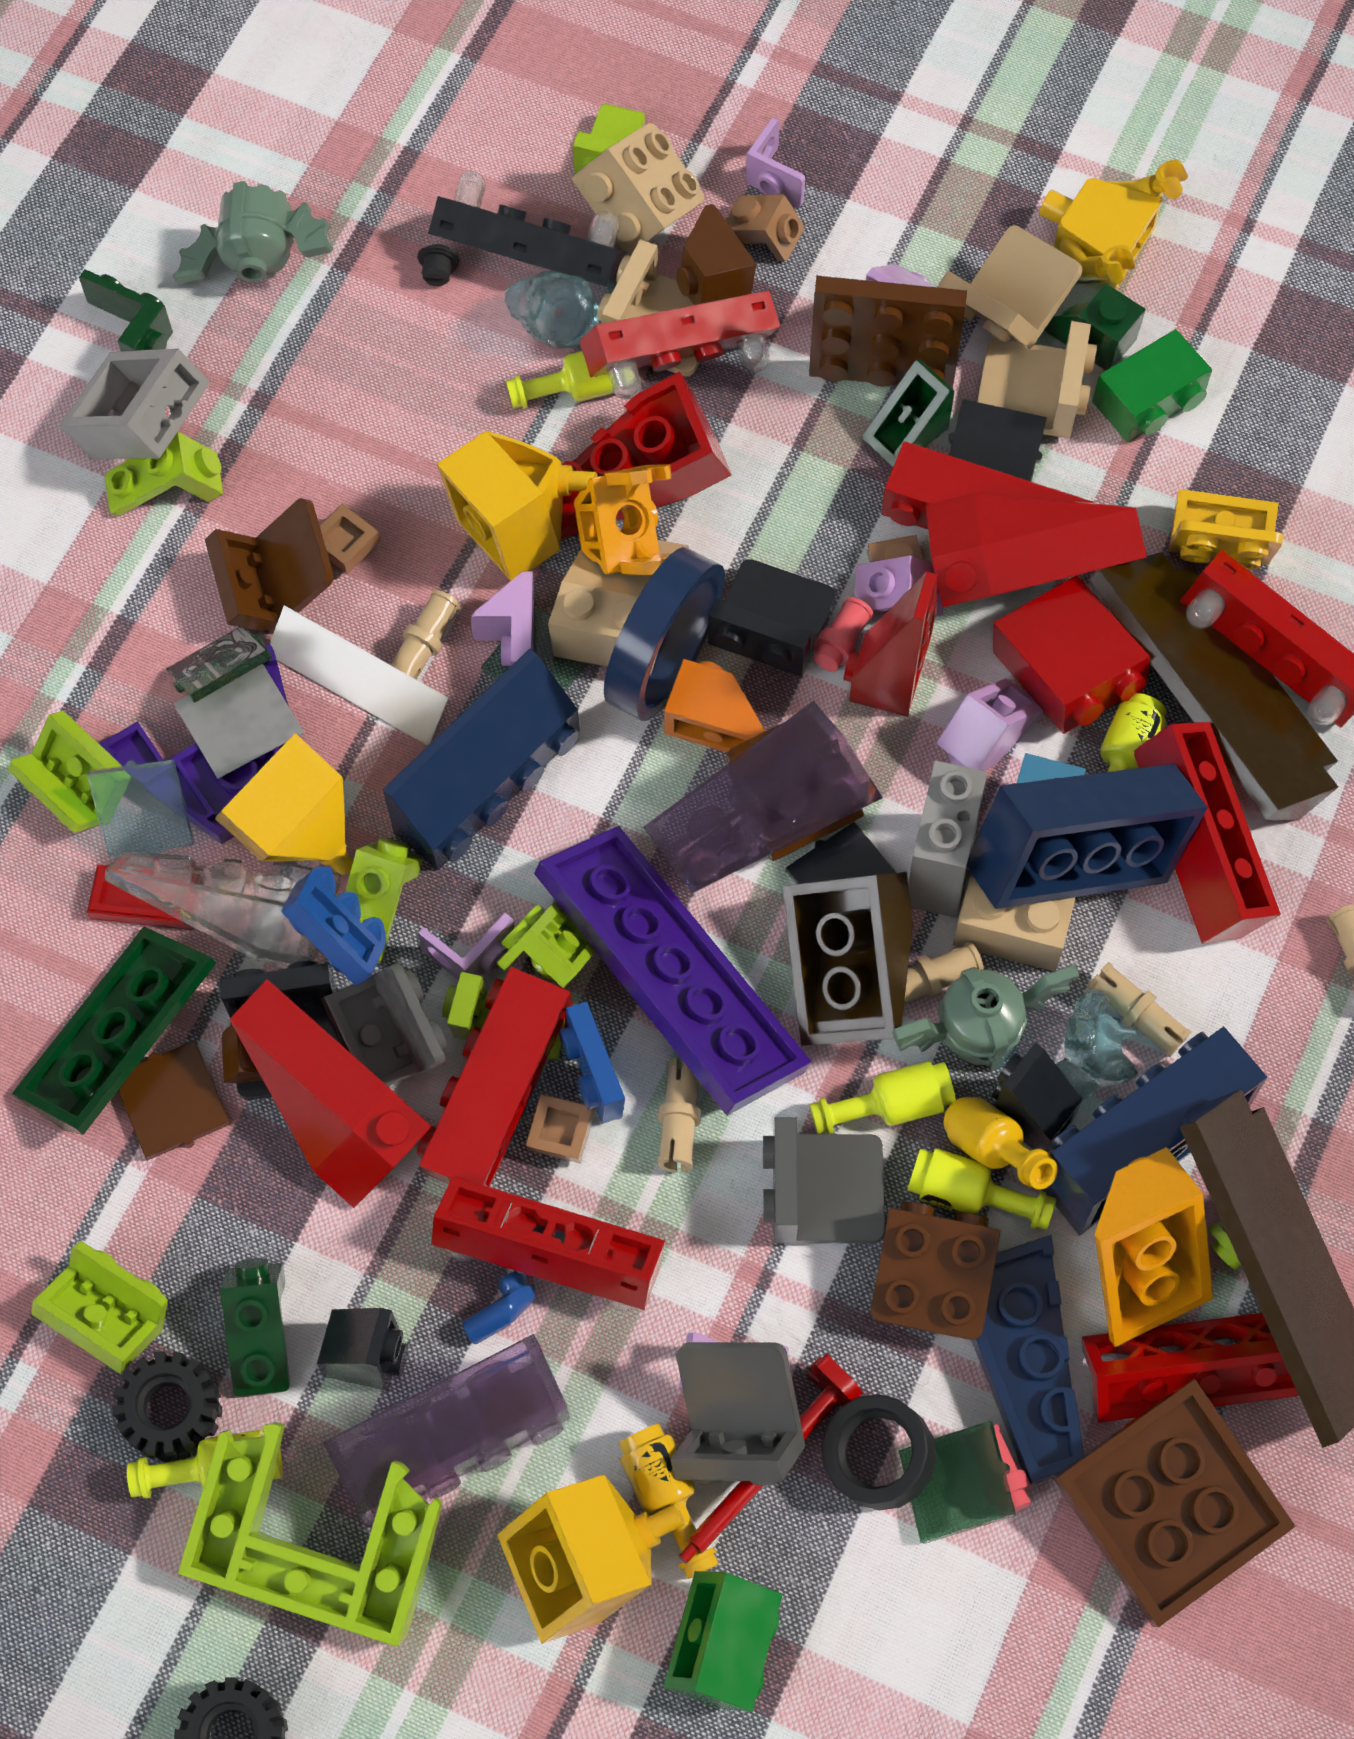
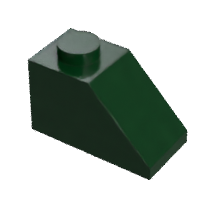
M1106 283L1075 284L1044 331L1066 345L1071 321L1091 324L1088 344L1097 345L1094 363L1106 371L1116 365L1136 341L1146 309Z

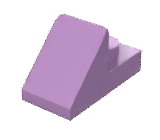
M521 572L471 616L474 640L501 641L502 666H512L529 649L534 651L533 572Z

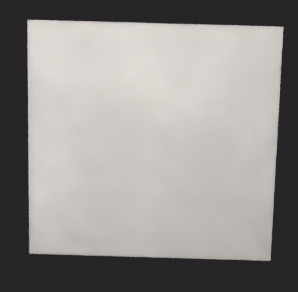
M260 658L173 703L217 779L285 744L294 733L298 736L305 733Z

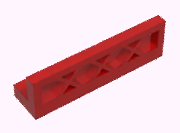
M1263 1313L1158 1326L1117 1347H1114L1109 1340L1108 1333L1082 1336V1352L1092 1375L1093 1410L1098 1423L1136 1418L1182 1384L1192 1379L1198 1382L1214 1407L1299 1396L1275 1340L1269 1334L1271 1331ZM1232 1338L1240 1341V1343L1222 1345L1214 1341L1216 1339ZM1176 1345L1184 1348V1350L1168 1353L1159 1348ZM1118 1352L1129 1356L1126 1359L1103 1361L1101 1357L1103 1354Z

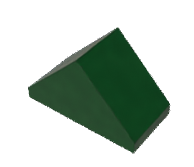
M915 360L861 438L893 467L904 441L925 448L949 429L955 391L923 361Z

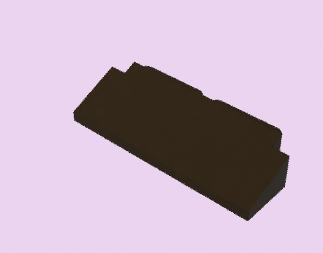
M1159 552L1149 555L1147 558L1100 569L1089 581L1123 627L1148 653L1151 665L1194 723L1210 721L1225 765L1266 820H1300L1338 788V785L1327 772L1338 760L1274 675L1180 601L1199 577L1191 566L1175 570L1163 553Z
M1239 1089L1187 1110L1180 1129L1320 1444L1324 1448L1340 1442L1354 1428V1308L1265 1108L1262 1107L1251 1111L1242 1089Z

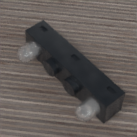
M467 171L459 177L453 200L440 196L437 197L428 234L614 289L617 285L618 268L627 252L614 248L619 231V220L610 211H600L593 216L585 240L569 235L572 225L544 217L542 226L525 222L527 212L499 204L497 213L481 209L486 183L483 176L475 171Z

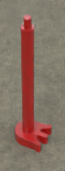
M827 1353L823 1357L819 1356L808 1368L809 1372L806 1374L822 1392L800 1415L804 1441L837 1404L844 1406L863 1394L853 1378ZM740 1481L687 1539L689 1545L679 1554V1558L687 1564L697 1552L702 1554L763 1486L754 1485L751 1481Z

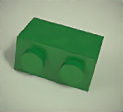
M1174 329L1099 374L1092 403L1124 440L1129 443L1143 433L1149 436L1157 432L1166 423L1168 418L1179 411L1189 412L1196 408L1207 395L1206 389L1212 368L1181 333Z
M695 1571L663 1688L720 1709L753 1712L755 1700L759 1696L764 1684L763 1669L770 1642L778 1629V1611L783 1594L727 1572Z

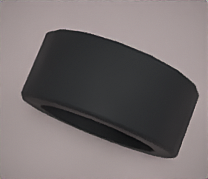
M881 1394L857 1397L840 1407L827 1424L821 1444L823 1467L834 1487L858 1505L879 1511L900 1508L917 1498L930 1482L937 1459L934 1437L924 1419L901 1400ZM884 1418L895 1421L904 1428L911 1440L912 1456L909 1467L901 1478L889 1485L875 1487L862 1483L853 1475L847 1464L846 1449L850 1436L858 1426L868 1420Z

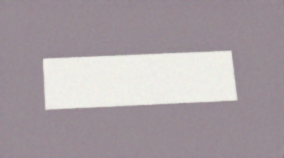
M284 605L270 642L276 659L279 662L425 745H430L448 701L447 696Z

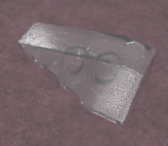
M124 851L105 870V880L254 960L271 963L278 970H285L294 962L314 961L320 952L305 935L298 933L292 927L289 919L281 912L296 882L309 874L314 869L312 867L273 862L272 872L244 870L242 868V860L224 859V863L201 867L195 866L196 862L189 856ZM333 872L335 879L334 896L337 897L341 883V874Z

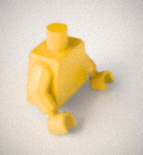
M1169 160L1157 169L1156 175L1153 174L1136 180L1103 181L1097 178H1090L1086 180L1074 200L1051 189L1041 205L1039 216L1058 224L1054 248L1075 259L1082 266V274L1078 281L1095 280L1098 283H1106L1117 289L1124 280L1128 270H1133L1136 267L1134 261L1155 229L1162 203L1160 197L1163 195V192L1169 199L1179 198L1183 192L1180 181L1187 180L1188 174L1182 162L1179 160Z

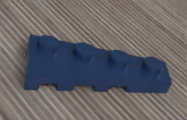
M1052 1234L997 1252L983 1332L979 1338L971 1340L1021 1468L1025 1470L1031 1486L1052 1479V1477L1084 1455L1075 1390L1072 1389L1068 1364L1070 1360L1067 1337H1064L1060 1310L1062 1302L1059 1281H1056Z

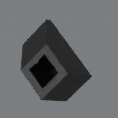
M1035 1043L1024 1057L1015 1053L1006 1063L997 1078L1000 1083L994 1090L992 1097L997 1100L995 1107L1019 1124L1023 1131V1142L1033 1150L1043 1149L1049 1152L1051 1150L1049 1147L1050 1143L1068 1128L1076 1117L1083 1099L1045 1049Z
M384 1308L332 1309L317 1360V1366L324 1377L389 1391L392 1377H401L403 1374L409 1345L402 1342L403 1330L399 1329L392 1310Z

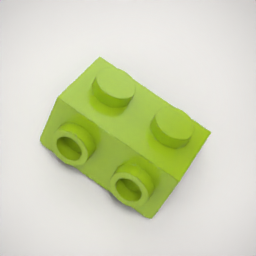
M64 711L49 714L32 753L12 759L8 766V771L23 784L25 789L38 798L63 825L75 833L110 822L132 777L117 760Z
M79 1241L71 1248L69 1266L33 1300L31 1314L121 1374L163 1331L168 1299L153 1283L144 1279L140 1280L119 1266L108 1253L102 1250H95L83 1241Z

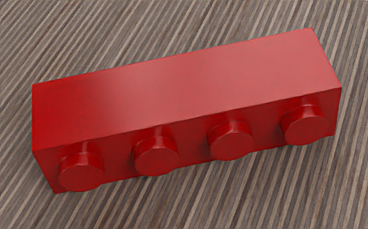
M904 441L884 489L881 515L890 517L894 522L903 526L915 525L928 530L927 504L973 493L1067 502L1093 503V501Z
M1210 721L1170 724L1134 750V757L1138 768L1175 764L1208 808L1181 856L1175 871L1201 943L1241 939L1277 918L1281 913Z
M510 967L505 980L497 978L494 981L485 1002V1008L490 1010L482 1029L476 1026L472 1029L465 1043L462 1056L468 1060L459 1078L451 1076L442 1093L440 1106L444 1107L445 1110L437 1127L432 1126L419 1143L417 1156L422 1157L419 1166L426 1175L449 1184L452 1176L491 1187L556 1043L559 1030L562 1029L565 1023L566 1008L573 1005L570 991L513 967Z

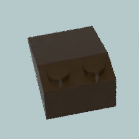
M907 872L783 886L801 1046L895 1038L892 1030L902 1026L913 930Z

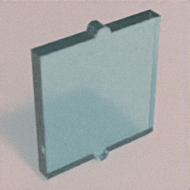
M174 759L136 764L130 760L122 767L88 772L87 777L108 857L146 852L148 856H154L158 850L193 846L194 838Z

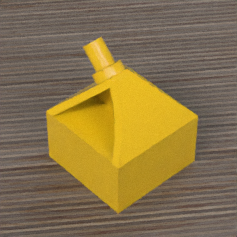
M486 430L437 463L456 521L510 581L521 572L531 571L560 551L563 496H570L572 491L586 490L589 479L598 477L597 472L573 471L571 465H562L557 457L537 447Z
M294 733L215 819L261 862L320 861L324 865H330L337 874L345 875L351 871L353 859L347 854L345 844L343 777Z
M605 1474L546 1492L499 1532L497 1537L541 1644L601 1623L651 1585V1548L661 1543V1536L684 1526L685 1521L679 1507L675 1503L652 1515L645 1511L636 1516Z

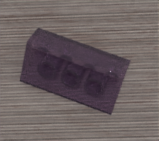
M532 1334L324 1441L323 1444L360 1518L367 1526L374 1522L390 1465L394 1460L402 1462L410 1469V1472L403 1479L421 1497L428 1494L430 1499H435L436 1497L439 1498L460 1486L461 1481L459 1477L478 1467H480L482 1472H488L503 1465L513 1457L510 1450L529 1440L532 1441L533 1445H539L553 1439L564 1430L562 1423L570 1420L566 1402L535 1335Z

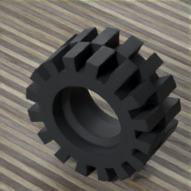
M164 1351L154 1352L155 1359L147 1361L143 1356L135 1361L139 1367L133 1373L126 1369L121 1376L125 1383L122 1388L118 1386L115 1388L113 1396L118 1401L117 1405L112 1406L113 1416L118 1420L119 1424L116 1426L120 1433L143 1456L150 1459L158 1457L162 1462H172V1457L179 1456L181 1460L191 1457L189 1451L195 1447L198 1448L199 1442L205 1439L209 1433L214 1436L219 1427L215 1421L217 1417H222V1406L218 1399L221 1398V1395L210 1374L194 1358L189 1360L183 1353L173 1351V1356H167ZM165 1386H177L183 1389L189 1398V1408L185 1417L178 1424L171 1427H158L152 1424L147 1416V1404L152 1394Z
M225 1677L224 1682L218 1683L213 1680L206 1683L204 1691L201 1693L195 1691L188 1698L191 1703L186 1710L181 1708L177 1717L181 1720L180 1728L174 1731V1739H209L214 1722L228 1712H241L250 1718L254 1727V1739H285V1731H288L287 1720L283 1718L281 1706L265 1689L247 1679L241 1681L236 1677Z

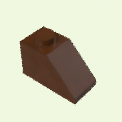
M714 204L706 205L683 246L681 267L678 268L676 274L680 292L682 295L688 296L693 305L752 294L757 264Z

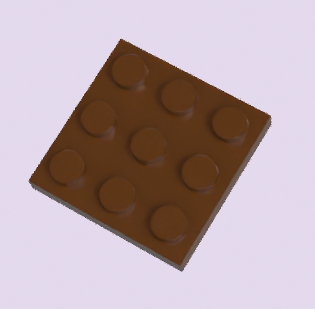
M817 275L814 292L809 376L820 377L831 382L849 380L869 382L875 386L885 387L898 385L915 360H921L953 389L966 308L967 290Z
M1195 1379L1188 1380L1052 1477L1152 1627L1159 1628L1296 1527Z

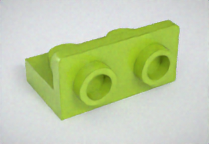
M554 901L546 910L536 904L501 942L508 951L496 964L505 971L525 951L531 957L534 968L543 977L555 980L564 988L579 973L595 950L558 903Z

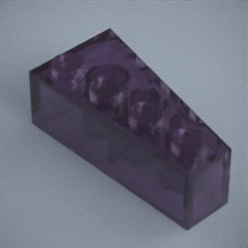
M812 701L643 828L691 893H694L883 797L843 734L819 706Z

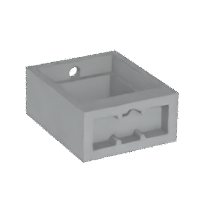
M179 348L110 352L63 419L59 428L91 459L160 458L210 384V381ZM167 406L171 411L169 417L165 415V408ZM111 410H113L114 416H108Z
M935 760L912 855L908 883L911 908L957 918L968 869L966 867L977 830L987 771Z

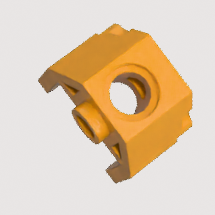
M670 464L644 465L608 472L604 476L590 478L586 490H581L574 500L581 550L592 562H597L605 574L620 572L621 574L652 575L670 555L669 553H659L656 534L658 513L655 504L651 500L649 483L655 480L672 478ZM619 510L622 511L624 516V524L621 530L616 525V516Z

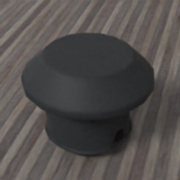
M441 244L426 246L418 252L417 256L419 263L423 266L422 278L432 286L447 284L450 281V272L458 268L460 261L455 252Z

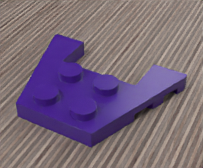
M270 644L263 647L265 651L251 659L247 658L239 663V666L231 667L232 672L260 658L288 704L276 655ZM138 721L100 743L132 775L131 779L220 844L227 842L234 836L215 818L283 746L281 745L217 779L197 743L165 761Z

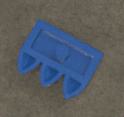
M319 866L296 882L281 912L289 919L290 924L298 933L305 935L326 956L328 962L335 970L342 972L355 986H358L372 976L386 943L384 925L382 920L376 917H370L361 923V909L357 895L353 892H344L335 897V879L332 869Z
M586 1001L566 1008L564 1029L559 1030V1037L568 1061L577 1059L583 1077L578 1078V1086L583 1102L588 1110L596 1108L602 1124L622 1119L625 1096L588 1003Z

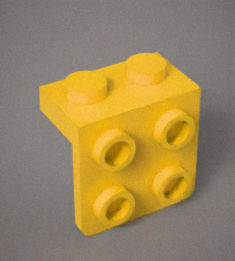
M1179 489L1176 494L1168 551L1180 553V559L1184 561L1207 563L1210 562L1211 557L1215 558L1223 550L1247 570H1258L1261 564L1268 565L1283 543L1284 535L1275 532L1279 503Z

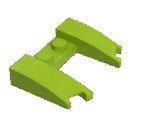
M279 1422L263 1425V1437L234 1441L231 1430L220 1432L178 1574L398 1647L408 1637L428 1565L442 1501L436 1497L428 1504L403 1479L410 1472V1469L397 1460L391 1462L361 1566L259 1533L272 1485L285 1424Z

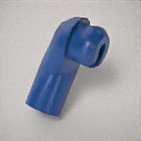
M514 1271L502 1277L498 1288L503 1297L462 1320L464 1331L474 1344H479L510 1326L534 1302L535 1287L533 1284L528 1283L526 1274Z

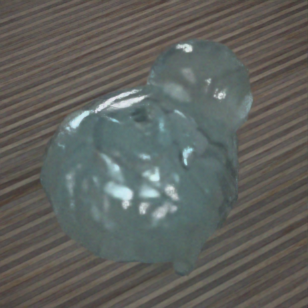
M544 271L533 278L520 279L516 283L510 284L505 291L504 302L511 316L520 321L528 334L534 339L546 344L550 348L571 349L574 346H579V340L599 324V320H597L599 304L591 298L593 292L589 283L580 276H570L557 271ZM556 309H562L563 312L561 316L555 315Z
M1101 989L1086 990L1076 1001L1073 1012L1066 1023L1065 1058L1056 1063L1057 1067L1083 1101L1093 1095L1097 1087L1113 1086L1139 1077L1135 1065L1123 1053L1121 1048L1122 1042L1134 1037L1136 1031L1119 1025L1121 1023L1119 1018L1106 1015L1109 995Z

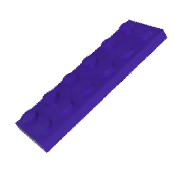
M620 826L539 862L534 875L726 1116L806 1072L812 1061Z

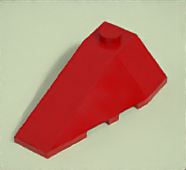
M680 371L637 393L624 405L627 409L626 412L608 429L605 430L601 427L590 437L593 443L574 461H565L562 464L571 465L573 471L597 472L598 477L604 476L608 472L644 465L670 464L671 479L655 480L649 483L651 500L656 508L689 498L732 476L716 435ZM572 491L570 496H563L561 539L579 534L574 500L581 491ZM621 510L617 513L616 521L624 519Z
M973 493L926 505L931 559L934 572L937 574V585L942 607L1003 594L1147 558L1136 507L1001 496L985 493Z
M926 572L865 634L860 653L850 652L843 678L844 681L851 682L850 702L908 717L934 629L937 612V574Z
M268 979L229 1019L312 1171L353 1208L378 1185L432 1127Z

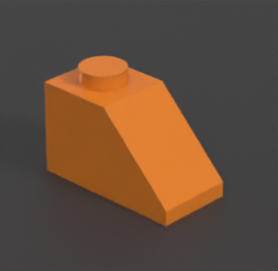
M683 659L664 710V734L727 753L732 747L765 732L733 673L725 671L721 666L713 662L699 661L696 663Z

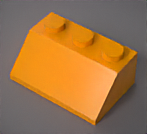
M1167 1147L1147 1157L1135 1159L1128 1166L1116 1171L1094 1234L1109 1340L1114 1347L1213 1300L1203 1192Z

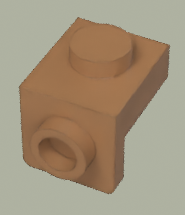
M785 194L740 195L726 219V222L742 244L766 243L777 261H787L804 230L802 221Z

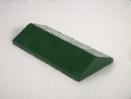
M144 926L15 1088L12 1095L64 1131L84 1135L213 969L216 962L211 957Z

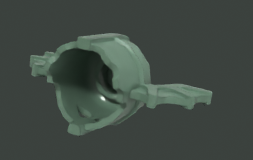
M245 181L233 183V189L230 192L225 191L222 195L218 227H210L206 224L201 225L200 236L196 242L186 249L182 248L179 250L181 263L177 272L173 274V278L178 284L204 279L218 254L221 262L234 272H237V275L245 281L258 282L263 279L273 278L276 276V272L281 271L290 257V248L294 243L293 238H295L298 249L304 257L332 252L333 247L327 239V231L330 229V225L324 218L316 219L312 217V210L306 202H303L296 210L291 211L286 194L281 190L274 192L269 186L263 184L251 187Z
M1075 965L1042 976L1029 990L1021 993L1009 977L990 969L978 970L976 967H971L961 971L960 977L947 988L938 1008L939 1023H932L927 1018H923L895 1028L892 1032L899 1051H903L911 1046H918L920 1051L924 1052L934 1043L942 1041L944 1047L948 1046L962 1060L974 1065L988 1066L990 1072L1002 1068L1004 1058L1019 1043L1027 1025L1026 1010L1043 1009L1044 1003L1049 998L1071 990L1069 986L1070 981L1080 976ZM992 1000H995L997 1005L992 1008L990 1003Z

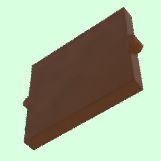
M195 1040L161 1055L151 1053L147 1061L137 1065L118 1090L147 1161L183 1145L191 1148L195 1143L194 1140L231 1125Z

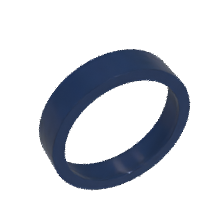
M682 547L670 554L658 567L633 605L612 651L604 681V698L608 704L641 721L650 720L664 708L668 702L683 659L695 662L708 636L709 612L715 599L721 600L724 589L725 571L722 565L687 547ZM654 661H655V664H654V667H653V670H652V673H651V676H650V672H651L653 663H654Z

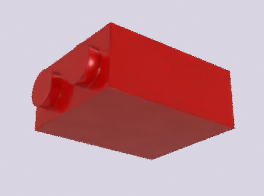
M1077 575L993 622V653L1063 734L1079 725L1086 726L1091 724L1103 711L1120 701H1128L1135 693H1141L1147 686L1150 656Z

